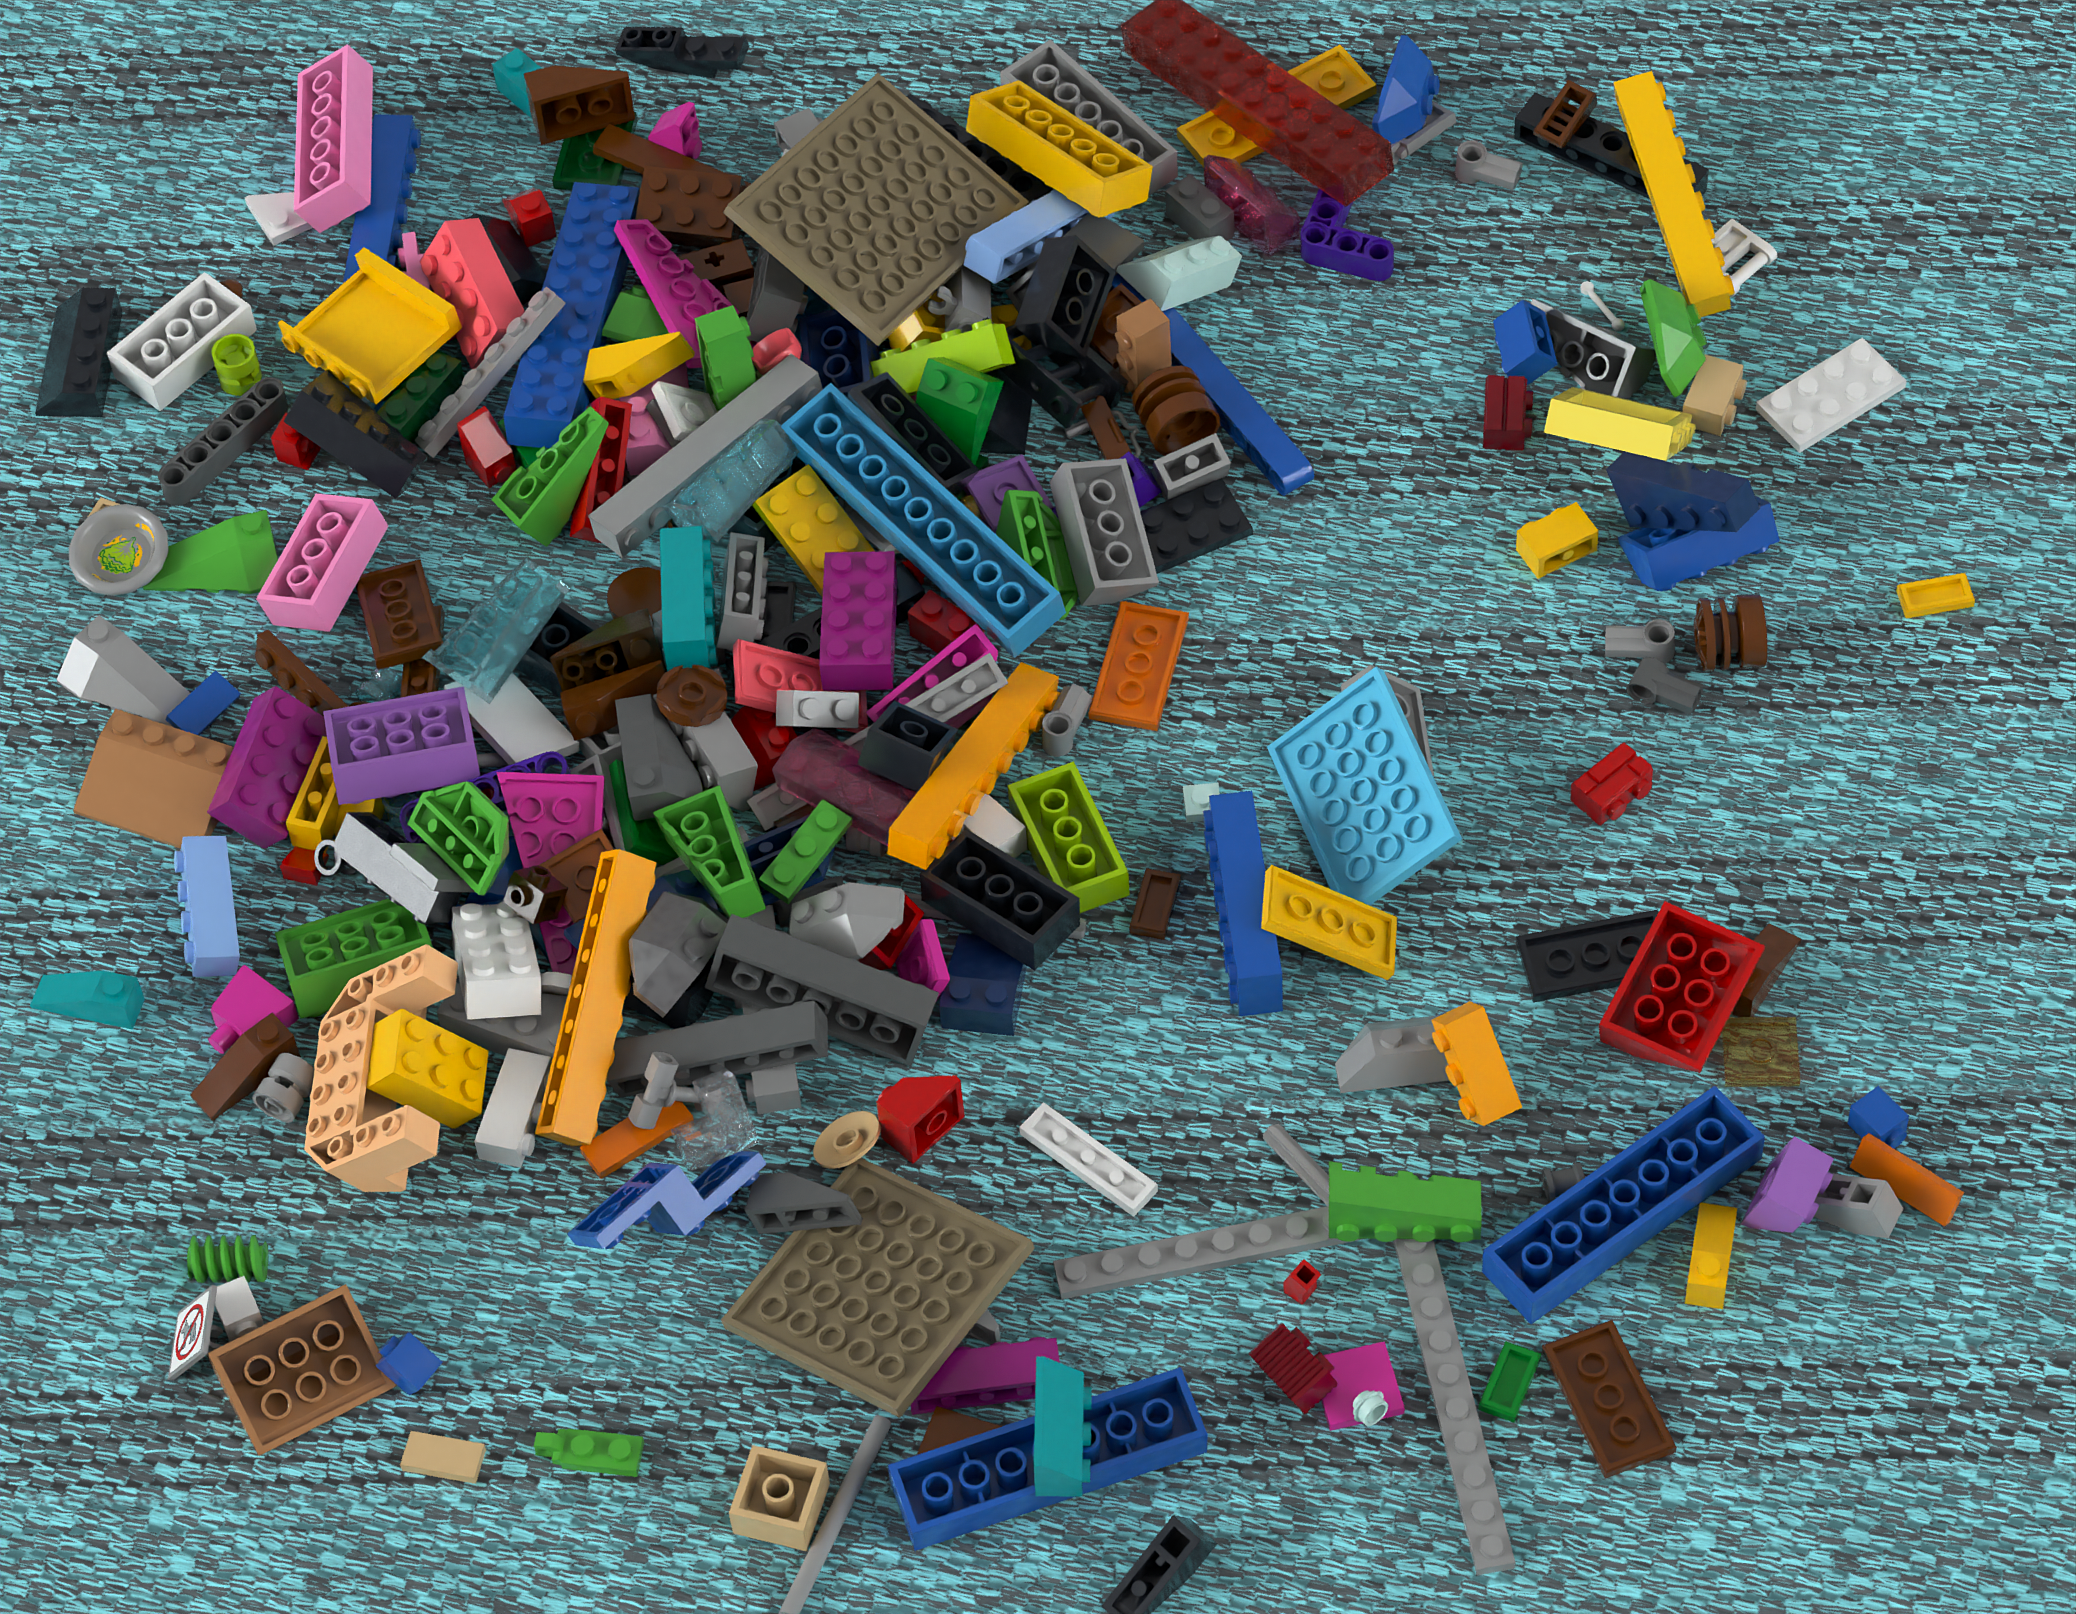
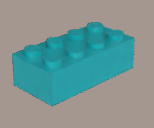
M702 526L660 529L662 639L667 671L683 665V668H692V665H702L711 669V666H718L717 648L714 645V638L717 637L716 619L713 609H716V600L712 582L715 581V571L710 539L704 540Z

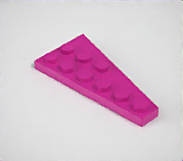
M647 219L617 220L614 232L668 332L680 331L695 352L694 357L685 361L687 367L702 368L694 318L732 306V304L707 279L701 281L693 273L694 266L687 259L680 260L671 251L672 244ZM749 340L753 349L758 342Z
M496 772L523 869L540 865L597 830L602 829L605 793L604 775ZM563 905L557 919L541 922L539 926L552 972L572 975L578 950L564 936V930L574 923Z

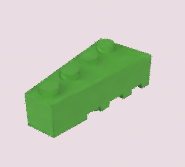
M733 305L694 318L706 393L710 395L717 412L755 383L757 378L751 359L754 357L747 338L751 336L750 328L744 316L739 318Z
M720 785L653 812L668 844L729 919L731 914L745 918L766 909L734 815Z
M1329 1161V1239H1339L1346 1242L1357 1239H1376L1382 1242H1390L1395 1239H1414L1419 1242H1429L1434 1239H1452L1456 1242H1468L1472 1239L1481 1240V1181L1432 1175L1428 1178V1181L1420 1180L1413 1172L1400 1170L1394 1176L1376 1174V1167L1360 1166L1359 1172L1342 1170V1163Z

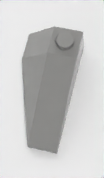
M100 615L74 637L56 679L58 684L82 701L101 703L110 706L112 710L119 709L171 727L173 726L165 720L166 716L190 694L187 689L124 632Z

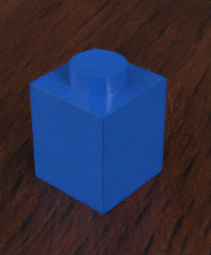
M1877 1086L1850 1106L1848 1125L1861 1138L1870 1133L1892 1148H1896L1907 1136L1909 1115Z
M408 1332L399 1338L393 1335L382 1346L379 1353L383 1357L375 1366L410 1396L422 1388L443 1362Z

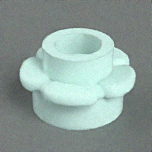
M1369 1390L1360 1393L1353 1402L1354 1419L1357 1422L1362 1421L1366 1426H1372L1380 1421L1388 1410V1403L1383 1399V1393L1381 1391L1370 1392Z

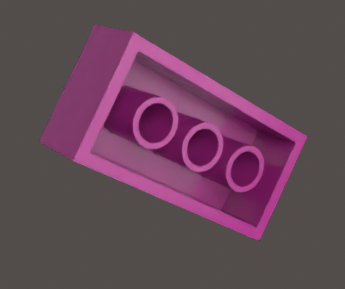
M895 551L825 552L819 660L823 691L893 689L898 581Z
M277 686L255 697L207 813L265 849L286 838L288 835L287 818L323 736L327 737L324 716Z

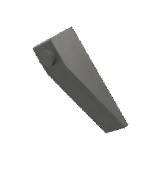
M1532 299L1531 304L1543 310L1546 314L1556 360L1562 366L1559 371L1566 378L1572 377L1581 386L1580 389L1629 399L1647 382L1656 358L1655 349L1550 304Z
M646 694L615 700L625 776L634 821L655 818L654 811L703 792L699 773L665 717L660 712L652 696Z

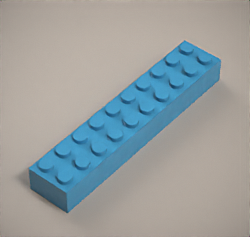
M832 383L826 386L780 426L787 447L806 465L809 464L827 485L1013 658L1017 657L1066 613L1060 593Z

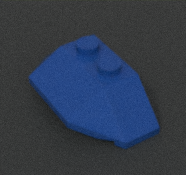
M1401 35L1379 98L1378 109L1372 120L1377 149H1385L1421 130L1427 115L1432 113L1433 97L1438 95L1439 77L1434 75L1432 62L1407 35Z

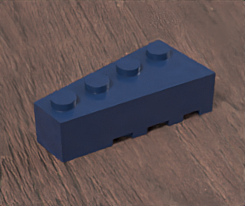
M1624 451L1606 468L1630 527L1737 532L1760 509L1748 479L1713 469L1706 473L1700 471L1695 467V464L1683 461L1678 465L1665 460Z

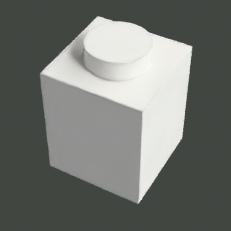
M245 1276L217 1287L215 1308L230 1342L264 1325L261 1313Z

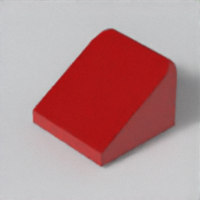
M294 847L280 865L283 878L317 886L322 873L319 872L315 865V851ZM323 853V861L326 866L329 854Z

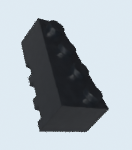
M328 370L324 371L300 391L283 421L395 499L407 490L426 459V456L413 443L409 442Z

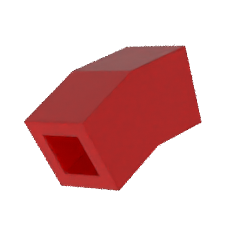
M1303 1259L1283 1282V1292L1303 1305L1317 1289V1279L1322 1274Z

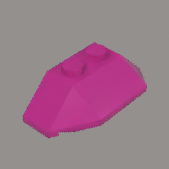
M974 624L865 713L875 723L894 700L905 705L989 653L996 662L998 650L978 625ZM992 694L945 723L958 729L990 702Z

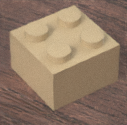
M752 1445L729 1511L733 1534L807 1551L830 1485L827 1463Z

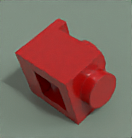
M285 412L271 437L277 460L309 470L321 447L283 422L288 414Z

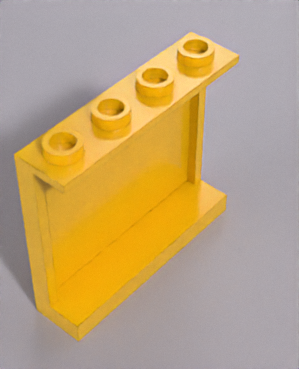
M364 247L355 255L360 269L295 327H291L282 320L278 322V325L283 335L281 340L292 353L299 352L314 368L321 367L325 371L328 370L337 379L349 386L351 391L360 399L365 397L376 405L462 329V325L452 304Z

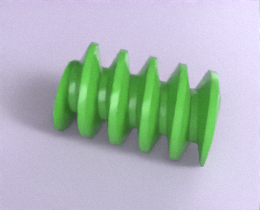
M207 1235L204 1246H199L197 1236L191 1237L187 1252V1270L190 1281L195 1277L198 1283H205L208 1276H210L212 1282L219 1283L224 1275L227 1282L237 1279L239 1275L240 1277L245 1276L247 1283L252 1280L253 1274L257 1282H265L267 1279L268 1245L266 1241L263 1245H259L256 1235H251L248 1246H244L241 1235L236 1236L233 1246H229L226 1235L221 1236L218 1246H214L211 1235Z

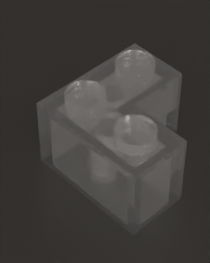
M725 1068L692 1082L704 1116L671 1129L681 1160L690 1171L760 1143L736 1077L732 1072Z

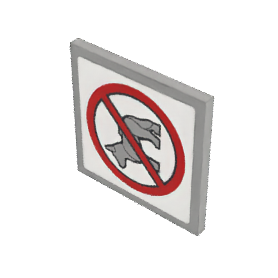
M211 1285L178 1312L168 1380H175L209 1352L221 1347V1345L210 1341V1336L217 1338L223 1333L222 1328L212 1325L218 1286Z

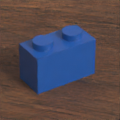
M1521 300L1493 320L1496 332L1495 341L1500 349L1502 358L1501 366L1508 377L1524 376L1527 379L1528 385L1558 365L1546 314L1543 310L1525 300Z

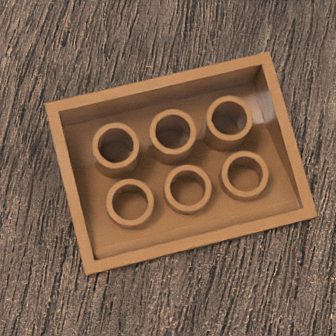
M115 709L99 735L73 812L181 849L183 837L211 836L219 820L209 815L207 811L234 747Z
M346 1284L206 1355L258 1456L397 1386L375 1366L382 1358V1355L379 1353V1349Z

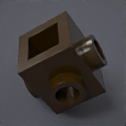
M535 865L513 872L508 881V889L503 902L515 910L519 917L528 920L532 924H537L558 918L568 887L553 877L548 869Z

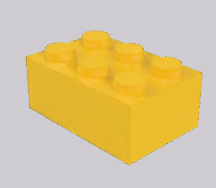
M401 1008L374 1024L366 1088L401 1105H409L450 1128H457L482 1114L489 1050Z

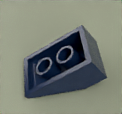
M959 933L947 968L950 981L941 994L939 1005L942 1028L1014 1036L1027 966L978 935Z

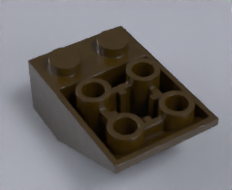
M648 608L615 618L550 656L562 692L658 660L662 661L664 670L667 672L665 656Z

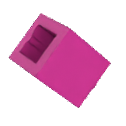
M687 102L663 113L649 134V141L689 158L696 159L702 150V141L699 136V119L696 116L695 103Z

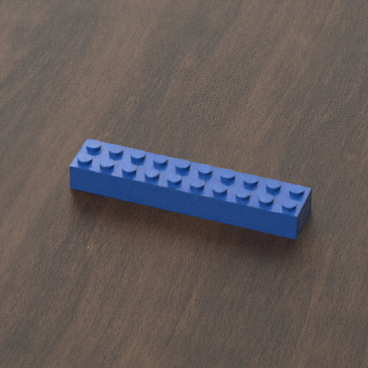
M574 182L542 287L543 291L547 286L566 304L521 356L503 415L508 445L538 448L545 446L550 449L559 441L560 432L586 410L591 391L585 385L583 379L589 349L604 347L607 337L602 336V330L621 292L630 261L614 232L617 220H635L640 195L638 187Z

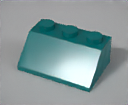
M1036 1356L1035 1496L1082 1497L1083 1483H1090L1091 1461L1090 1459H1083V1446H1091V1423H1084V1410L1092 1409V1387L1084 1386V1372L1044 1356Z

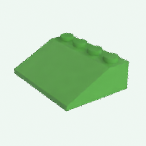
M388 898L275 932L300 1019L308 1016L318 1017L326 1013L350 979L427 944L432 947L426 926L417 922L412 917L413 914L405 907L396 905Z

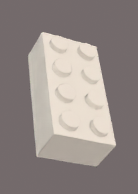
M204 272L108 351L107 355L114 377L157 410L161 411L215 366L211 353L212 347L217 340L229 334H242L250 337L257 331L251 306Z
M504 902L495 905L470 903L462 907H452V947L455 961L458 962L457 971L467 1019L541 1015V975L528 920L519 917L515 910Z

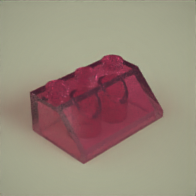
M1214 155L1204 157V186L1234 211V227L1270 258L1300 238V217L1296 210L1291 206H1286L1270 187H1265L1259 182L1250 169L1244 168L1235 159Z

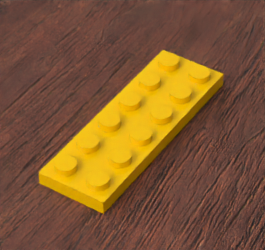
M1340 44L1178 127L1177 138L1209 175L1214 178L1377 93V84Z

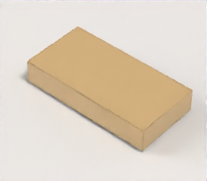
M410 1431L400 1466L402 1471L476 1484L486 1448L482 1443Z

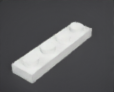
M1044 1102L1019 1127L1021 1136L1133 1217L1158 1192L1157 1183Z

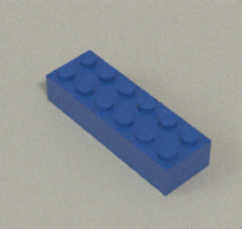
M1251 790L1210 795L1209 810L1203 811L1204 841L1206 852H1209L1210 858L1208 861L1211 882H1214V905L1220 920L1218 921L1220 942H1223L1224 946L1223 960L1225 973H1228L1229 977L1228 992L1230 1004L1238 1005L1239 1017L1283 1011V981L1276 934L1261 929L1265 866L1253 793Z

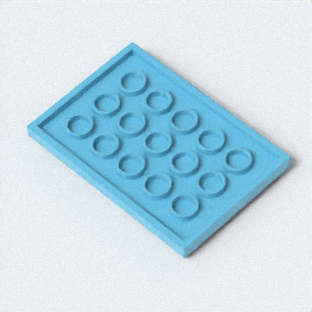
M1377 666L1267 746L1331 890L1371 905L1462 840L1384 670Z

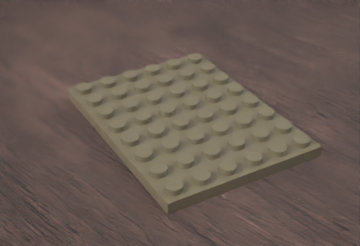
M877 73L733 199L723 213L879 346L937 291L939 286H943L964 266L967 252L965 246L971 235L1009 216L1012 212L1025 207L1029 201L888 80Z

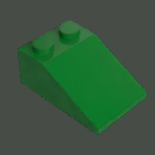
M945 357L928 358L917 390L916 403L970 461L976 465L1004 381Z

